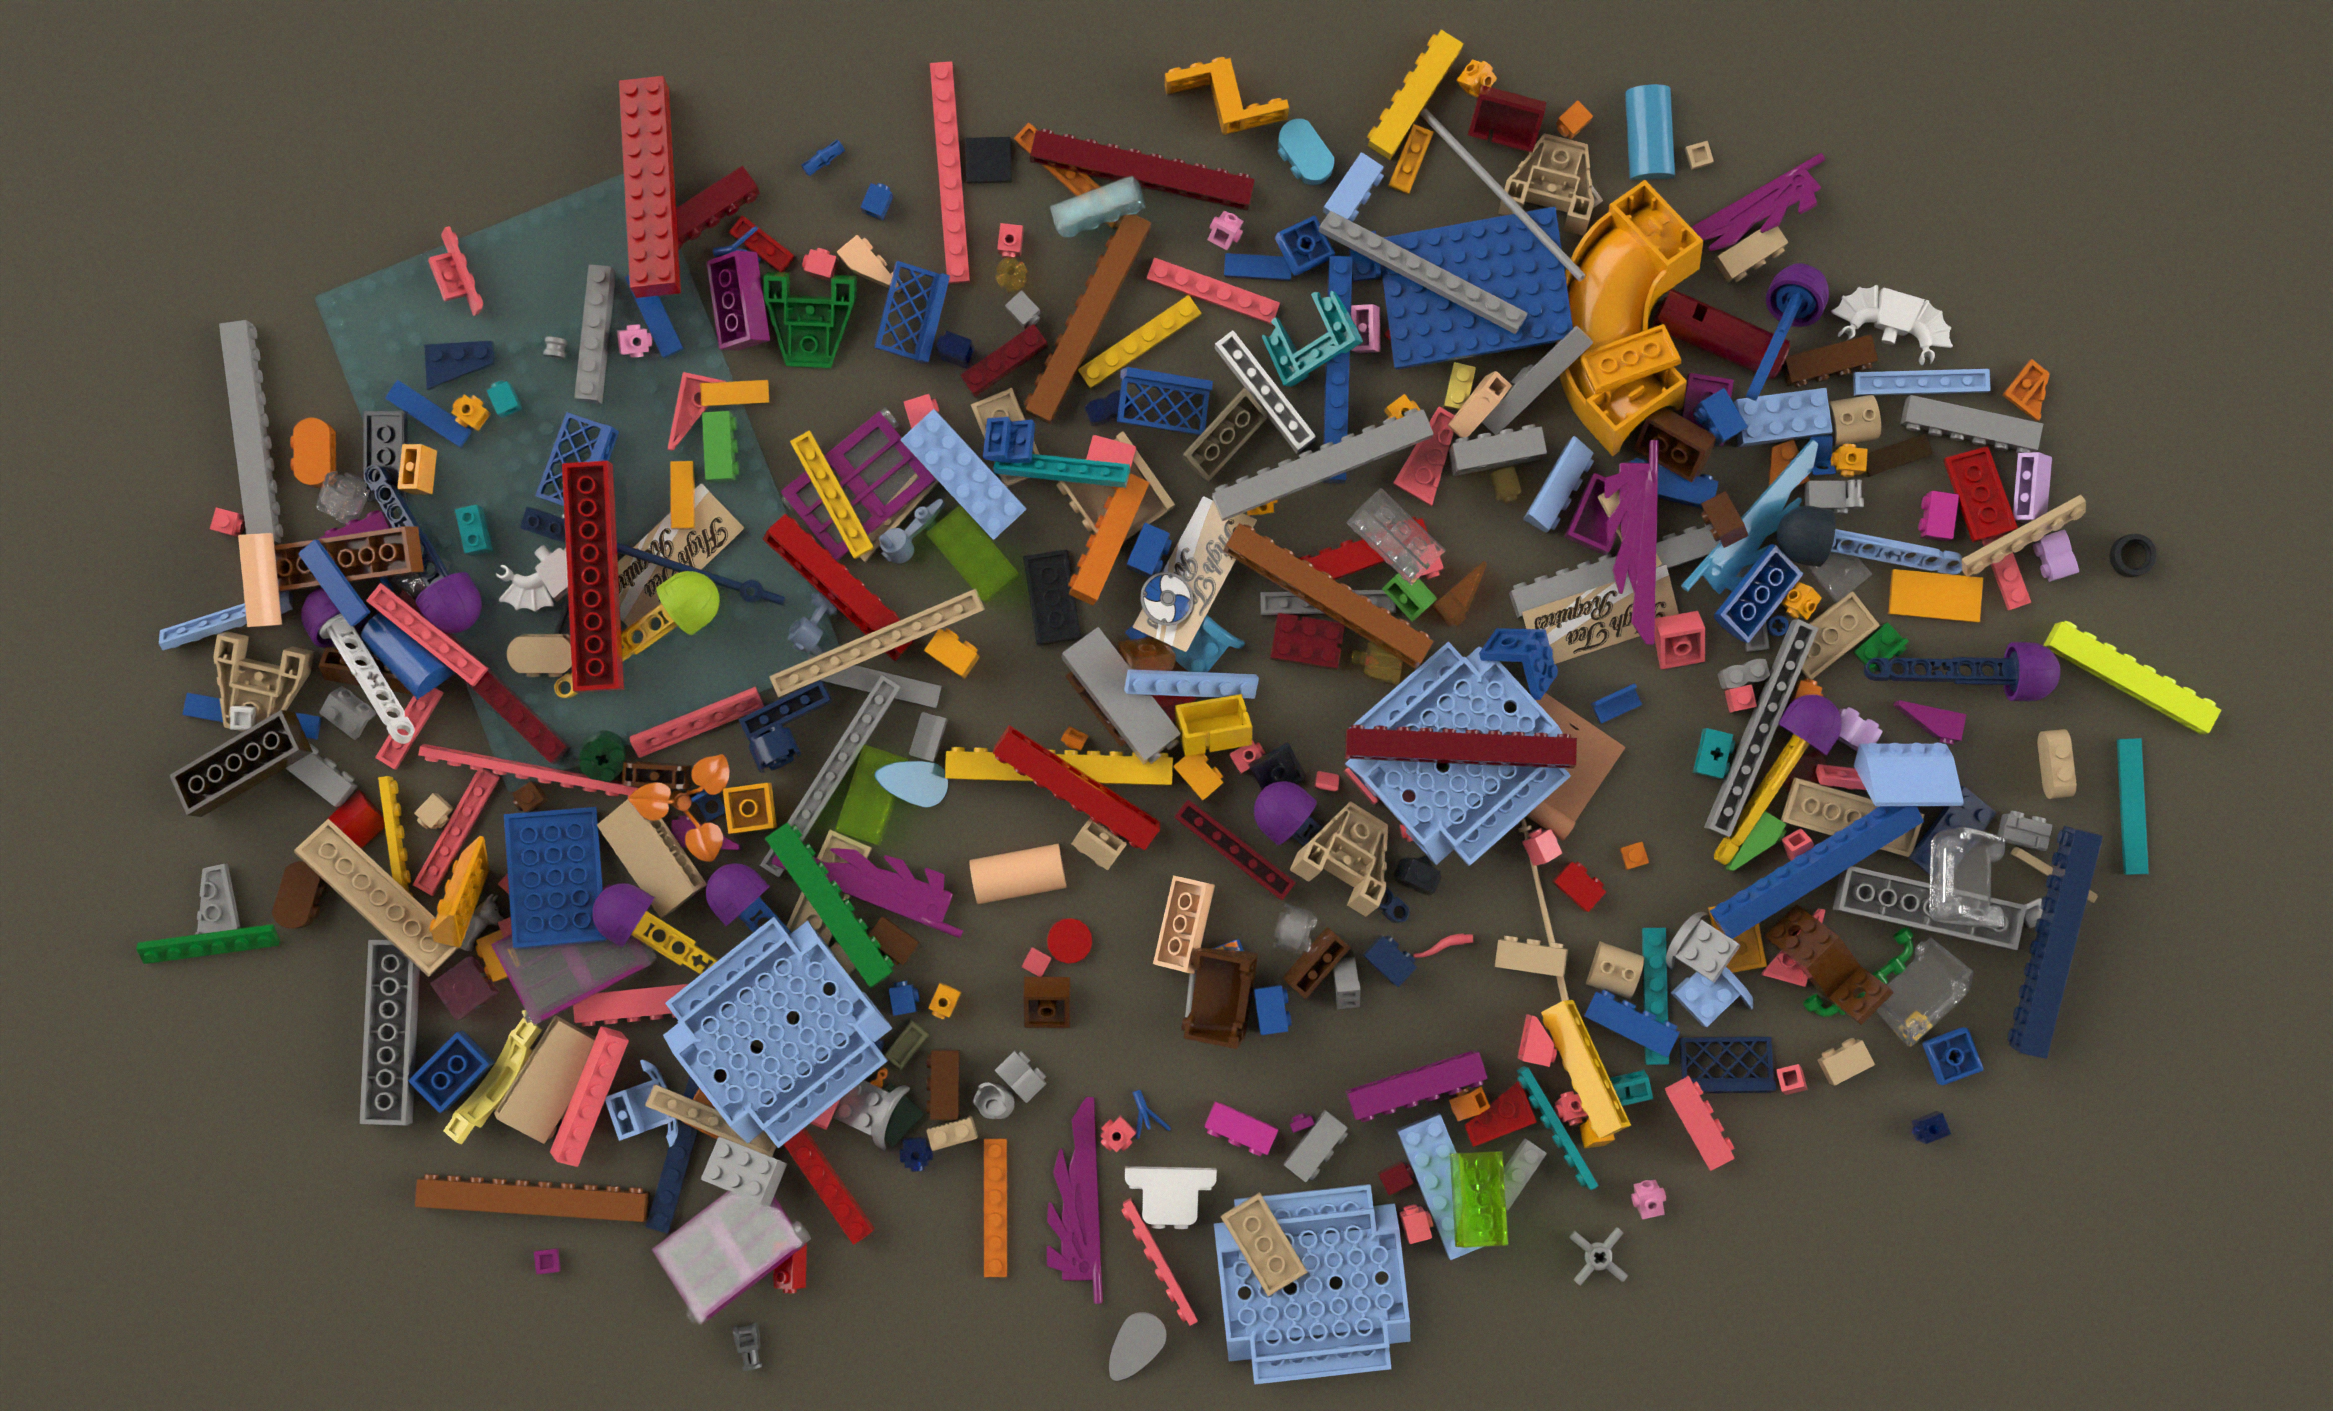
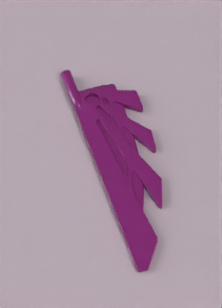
M1820 153L1691 228L1703 241L1721 236L1709 246V251H1714L1734 245L1755 223L1766 218L1768 219L1761 227V233L1779 226L1788 207L1799 201L1798 212L1803 214L1817 206L1814 193L1820 190L1821 186L1808 173V170L1825 161L1824 155Z
M1659 440L1649 441V463H1620L1619 473L1605 478V498H1609L1619 489V504L1606 521L1607 541L1612 540L1619 524L1621 525L1622 543L1612 569L1618 593L1623 594L1628 571L1634 591L1631 623L1644 643L1652 645L1655 638Z
M830 849V851L849 863L822 861L829 871L826 874L831 882L833 880L837 882L842 889L841 892L959 939L961 938L963 930L943 922L953 895L951 892L944 890V874L925 868L929 881L928 884L916 880L904 860L887 855L884 856L885 860L896 870L897 873L877 868L854 849ZM774 856L772 865L787 870L778 856ZM815 858L817 863L821 862V860Z
M1086 1097L1072 1118L1075 1150L1069 1170H1067L1063 1149L1060 1148L1053 1171L1063 1199L1062 1221L1052 1202H1049L1047 1222L1061 1239V1254L1048 1245L1047 1266L1061 1270L1063 1281L1093 1280V1299L1095 1304L1103 1303L1095 1102L1094 1097Z

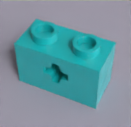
M476 504L455 509L464 553L469 556L492 552L493 549L483 507Z
M1709 728L1703 729L1693 773L1715 779H1723L1724 775L1727 776L1730 768V762H1727L1729 753L1732 754L1735 746V740H1732L1733 734ZM1716 750V753L1720 754V756L1714 759L1711 751Z

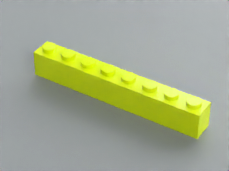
M2071 622L2055 623L2043 645L2054 654L2200 735L2210 733L2221 712V709L2216 707L2214 701L2207 698H2199L2194 690L2188 687L2181 688L2176 685L2174 679L2168 676L2161 677L2156 674L2154 668L2148 665L2142 666L2136 663L2134 657L2116 652L2117 648L2111 644H2102L2096 641V636L2088 632L2082 633L2076 629L2077 626Z

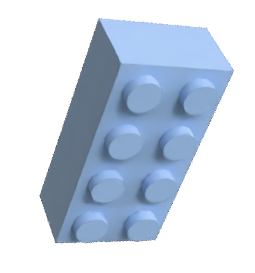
M1826 388L1758 396L1756 401L1742 398L1733 402L1748 426L1736 435L1738 448L1786 442L1793 439H1809L1811 436L1829 435L1833 432Z

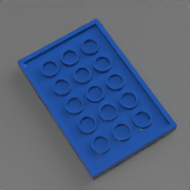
M596 807L504 814L513 950L607 941L606 937L598 931L593 920L595 900L603 891Z

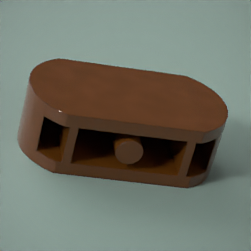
M625 761L623 762L622 785L642 787L649 783L658 782L665 784L670 789L691 788L692 765Z
M304 861L291 863L285 868L272 909L275 921L285 928H303L310 925L319 915L320 906L318 904L327 889L326 881Z

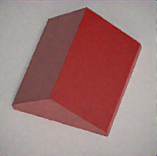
M358 790L327 818L361 849L385 828L384 815L361 790Z

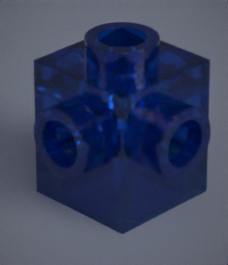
M928 1137L904 1139L903 1149H900V1162L905 1163V1168H911V1172L924 1171V1167L930 1164V1160H933V1151L931 1147H928ZM913 1152H918L920 1157L916 1158Z

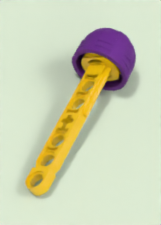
M1804 695L1795 699L1786 708L1778 725L1793 734V736L1740 813L1731 836L1723 838L1714 853L1715 860L1726 865L1733 859L1739 850L1738 847L1745 841L1809 745L1825 755L1832 749L1840 735L1842 721L1837 707L1829 699L1820 695Z
M623 883L612 885L599 894L593 906L594 924L604 937L623 948L630 935L678 965L681 966L683 963L699 974L705 972L703 971L705 966L701 963L697 966L694 965L693 955L697 957L701 954L703 956L702 961L707 964L709 959L713 961L708 968L719 960L694 945L696 941L649 913L647 909L655 897L642 889ZM650 923H652L655 926L650 930L647 936L644 933L649 929ZM657 929L663 930L666 934V938L662 942H657L653 939V932ZM677 941L685 945V951L681 954H676L672 950V945Z

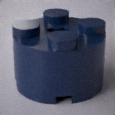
M782 724L772 727L770 732L763 736L757 734L749 739L750 745L748 748L760 773H764V768L770 767L771 771L781 768L794 761L793 755L797 754L798 757L801 755L790 728H783Z

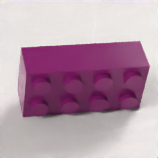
M737 250L707 261L719 350L740 351L770 341L757 252Z

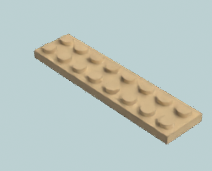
M329 819L294 850L297 856L428 977L459 948L434 942L432 932L429 929L431 921L436 918Z

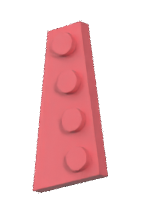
M1440 406L1429 422L1434 435L1432 438L1416 444L1393 483L1431 507L1454 433L1447 425L1455 415Z

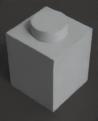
M1022 290L1005 305L1006 310L1024 329L1028 325L1036 324L1040 319V309Z

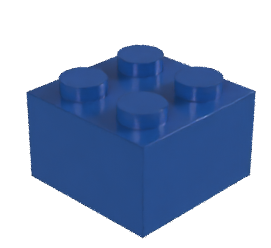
M1725 388L1701 401L1693 408V417L1699 425L1702 424L1706 431L1715 436V447L1748 427Z
M1144 523L1127 562V569L1147 578L1160 573L1163 566L1162 555H1167L1172 545L1170 533Z
M1280 984L1253 988L1260 1035L1288 1032V1026H1292L1290 1012L1285 1011L1284 1003H1289L1287 989H1282Z

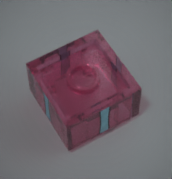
M474 956L465 958L430 983L456 1021L463 1020L500 993L491 979H488L484 969Z

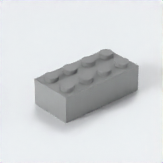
M1535 424L1522 427V430L1513 432V429H1505L1499 431L1500 434L1491 436V433H1484L1478 435V438L1474 440H1469L1468 437L1456 439L1455 443L1448 450L1453 477L1541 460L1547 454L1542 426L1535 427Z

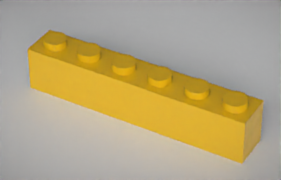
M1440 30L1438 35H1432L1427 44L1429 46L1426 54L1422 52L1415 62L1418 65L1414 72H1408L1403 81L1405 83L1402 91L1398 89L1391 99L1394 102L1390 109H1384L1379 118L1382 122L1378 128L1374 126L1368 134L1367 138L1370 139L1368 147L1391 160L1461 52L1464 43L1443 30Z
M1565 1000L1541 1012L1543 1023L1553 1037L1554 1047L1559 1051L1563 1059V1067L1569 1072L1572 1079L1573 1089L1579 1094L1582 1101L1581 1106L1591 1120L1593 1132L1600 1139L1631 1126L1574 1001Z

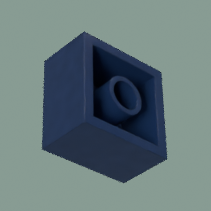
M1380 935L1362 956L1393 985L1400 987L1417 968L1413 964L1416 960L1407 951L1401 953L1397 949L1399 944L1391 936L1387 935L1384 937Z

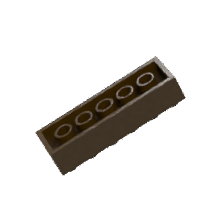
M280 710L169 776L186 815L203 817L311 754L313 751L296 713Z

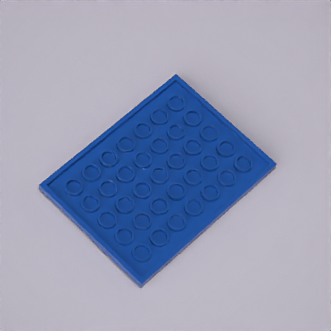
M1556 207L1526 212L1562 250ZM1515 214L1383 237L1527 312L1525 321L1517 333L1514 334L1384 266L1382 277L1394 367L1396 370L1560 342L1573 329L1564 265Z

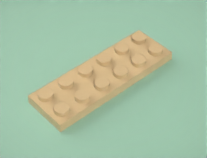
M1794 777L1781 821L1833 836L1837 831H1841L1855 820L1864 817L1880 806H1875L1870 798ZM1921 824L1880 849L1909 857L1914 850Z

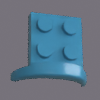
M1206 614L1187 652L1170 646L1166 653L1189 672H1208L1229 646L1241 649L1246 643L1227 632Z

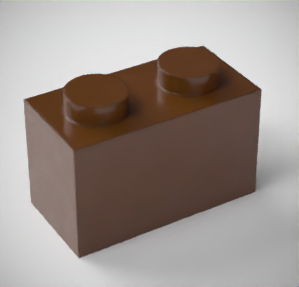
M1726 491L1701 503L1704 511L1701 513L1702 519L1706 526L1711 524L1713 529L1710 532L1715 542L1720 541L1723 548L1749 536L1744 522Z
M885 916L879 919L869 933L870 938L874 935L880 943L879 951L882 950L887 953L892 962L897 966L899 963L905 965L920 944V941Z

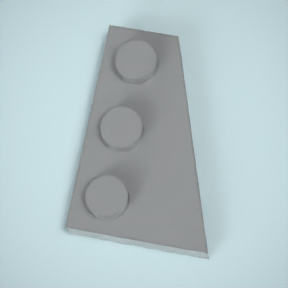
M228 864L203 868L199 895L201 897L200 911L197 913L198 929L195 935L241 929Z

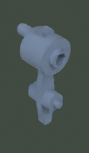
M937 499L927 508H917L915 511L916 518L905 531L900 528H892L880 535L879 541L883 550L881 554L888 562L892 561L900 564L912 557L914 553L912 539L923 529L931 530L936 524L935 518L945 506L943 500Z
M820 592L811 595V603L817 607L811 619L803 617L799 621L796 620L791 625L788 640L794 644L792 647L798 652L803 650L805 653L811 652L815 656L825 653L824 650L816 645L823 634V630L817 626V623L824 613L831 616L832 614L837 615L839 612Z

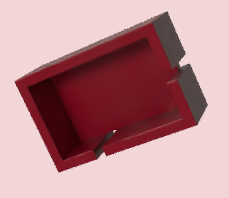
M1481 85L1469 125L1468 136L1487 140L1489 129H1493L1492 142L1533 153L1545 114L1546 102Z
M1283 613L1277 614L1270 654L1271 660L1332 670L1338 669L1341 648H1337V646L1342 644L1345 627L1343 624L1302 617L1301 621H1298V616Z

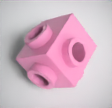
M1223 211L1220 217H1214L1209 227L1212 231L1207 240L1228 250L1233 241L1236 243L1239 241L1243 233L1240 228L1244 221L1232 213Z
M640 324L627 325V330H617L620 354H630V357L644 356L643 352H649L648 346H652L651 333H647L645 328H640ZM637 337L638 341L633 345L632 341Z
M1656 1179L1633 1184L1635 1192L1631 1194L1634 1208L1637 1207L1642 1219L1665 1215L1663 1201H1666L1664 1188H1659Z

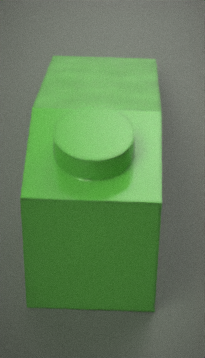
M1764 811L1725 869L1727 871H1734L1774 845L1777 841L1780 842L1786 833L1784 829L1786 823Z

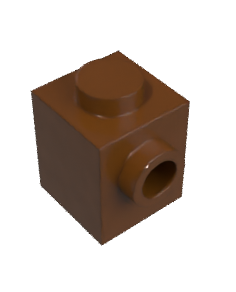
M535 781L528 782L512 793L515 798L513 800L515 806L519 811L523 810L525 813L533 812L549 801L539 784Z

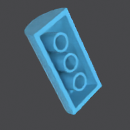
M1653 84L1628 89L1625 92L1630 180L1675 178L1671 88L1666 85Z

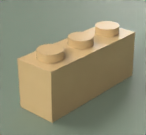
M1778 226L1764 233H1761L1759 229L1718 255L1714 263L1728 283L1732 280L1738 282L1748 275L1746 271L1754 268V270H1757L1766 264L1765 259L1771 255L1773 258H1776L1785 252L1784 247L1789 242Z
M1504 935V939L1498 940L1495 967L1564 977L1568 949L1563 948L1561 943L1550 942L1549 946L1540 945V940L1527 939V943L1519 942L1518 937Z

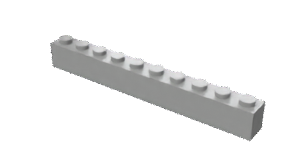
M247 320L220 323L246 534L273 533L274 545L281 544L283 529L278 522L280 506L275 498L277 484L273 480L272 475L275 466L273 459L270 458L269 449L272 448L270 437L267 436L266 429L269 426L267 414H264L263 405H266V397L264 392L261 391L263 375L258 368L260 352L255 345L257 330Z
M1417 408L1411 409L1404 413L1405 417L1396 419V417L1389 418L1383 421L1384 425L1376 428L1375 425L1363 429V433L1354 436V433L1342 437V442L1335 445L1333 442L1326 443L1320 446V451L1312 453V450L1306 451L1299 455L1300 459L1291 461V459L1284 460L1278 463L1279 467L1270 470V467L1259 470L1257 472L1258 475L1249 478L1247 475L1237 479V484L1228 487V484H1224L1215 488L1216 492L1212 493V498L1221 520L1225 521L1432 438L1434 433L1424 409L1417 411Z
M1711 524L1698 530L1696 526L1683 530L1684 534L1676 536L1675 533L1663 536V541L1656 543V554L1662 563L1658 567L1667 565V569L1708 556L1720 542H1715L1710 532L1713 529ZM1611 554L1599 557V562L1591 564L1590 561L1578 564V569L1573 571L1565 568L1557 571V576L1548 578L1547 575L1535 578V583L1527 585L1526 582L1514 585V590L1510 591L1509 595L1517 618L1523 617L1522 612L1615 582L1612 569L1617 556L1612 557Z
M1799 619L1791 621L1770 670V676L1767 678L1756 703L1757 707L1753 710L1731 762L1729 772L1725 776L1704 828L1725 837L1731 836L1819 629L1818 627Z

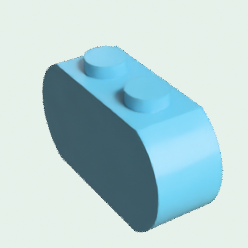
M1305 119L1288 121L1279 133V155L1284 161H1289L1292 166L1290 169L1297 179L1301 178L1303 183L1308 185L1324 183L1332 174L1334 156L1309 121Z

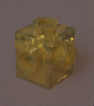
M1007 257L998 263L999 266L996 267L997 275L994 277L1001 288L1004 286L1007 292H1010L1012 290L1017 291L1025 285L1024 283L1027 282L1025 274L1028 273V270L1022 261L1018 262L1015 257L1012 259ZM1015 270L1013 275L1007 274L1009 271Z

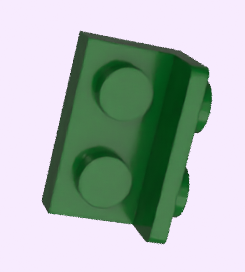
M1886 622L1859 646L1853 654L1865 666L1872 658H1888L1889 660L1893 655L1898 657L1907 649L1904 645L1909 640L1902 638ZM1871 664L1869 666L1871 673L1877 670L1881 672L1878 665Z

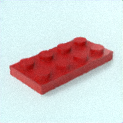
M1988 446L1946 457L1943 460L1954 492L1959 495L1958 503L1973 543L2008 534L2018 529Z

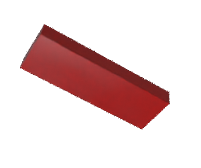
M742 215L728 233L739 240L756 225ZM759 227L756 232L742 243L752 252H757V256L778 272H784L795 259L794 254Z

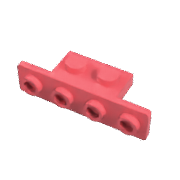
M450 226L445 227L441 236L448 253L430 257L428 262L444 302L466 296L473 316L479 315L483 307L482 297L475 290V280L473 275L467 270L466 257L459 250L456 233L452 232Z

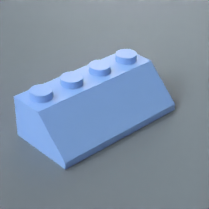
M1575 436L1566 444L1523 518L1524 521L1545 533L1550 528L1553 530L1556 528L1561 519L1557 517L1561 509L1564 511L1567 509L1572 500L1569 498L1572 490L1577 491L1583 481L1580 478L1583 471L1588 472L1594 462L1591 459L1594 453Z

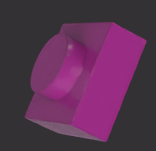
M1305 1112L1293 1116V1121L1289 1122L1293 1133L1314 1125L1311 1115H1305Z
M558 1248L534 1251L536 1275L561 1271Z

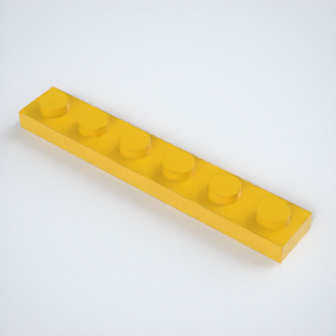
M1188 295L1079 368L1078 372L1089 388L1092 389L1199 317L1201 312Z
M809 430L791 440L790 442L853 558L857 559L873 550L874 546L812 432Z
M378 777L392 878L413 897L412 892H409L408 883L411 882L409 870H406L405 861L408 860L406 848H403L402 843L405 833L403 826L399 822L401 806L396 800L398 784L393 777Z

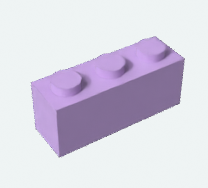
M2039 452L2018 453L2013 507L2015 521L2027 524L2047 513L2052 457Z

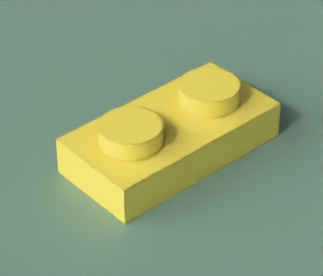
M1453 363L1444 407L1460 410L1470 396L1476 367Z

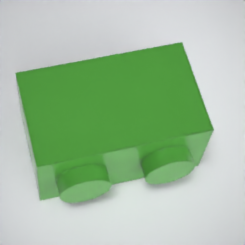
M1408 566L1382 588L1412 622L1437 600L1436 596Z

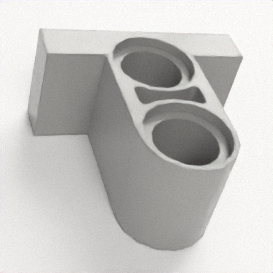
M1355 957L1341 958L1332 969L1337 1010L1360 1007V983L1358 981Z

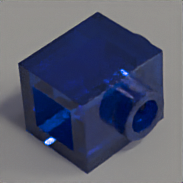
M1935 1111L1912 1121L1914 1126L1912 1127V1133L1915 1139L1921 1143L1928 1144L1951 1135L1942 1112Z

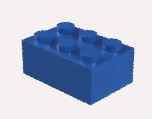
M464 1030L458 1031L408 1081L439 1113H443L495 1062Z

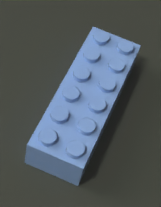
M935 409L929 412L901 438L904 445L993 540L1026 510V507Z
M1437 1112L1396 1129L1448 1258L1453 1260L1493 1243L1441 1114Z

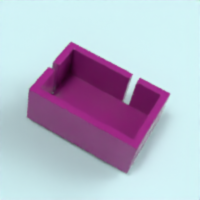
M1594 473L1590 476L1564 538L1602 555H1607L1617 534L1615 532L1612 540L1607 541L1606 521L1609 517L1597 497L1605 492V477Z

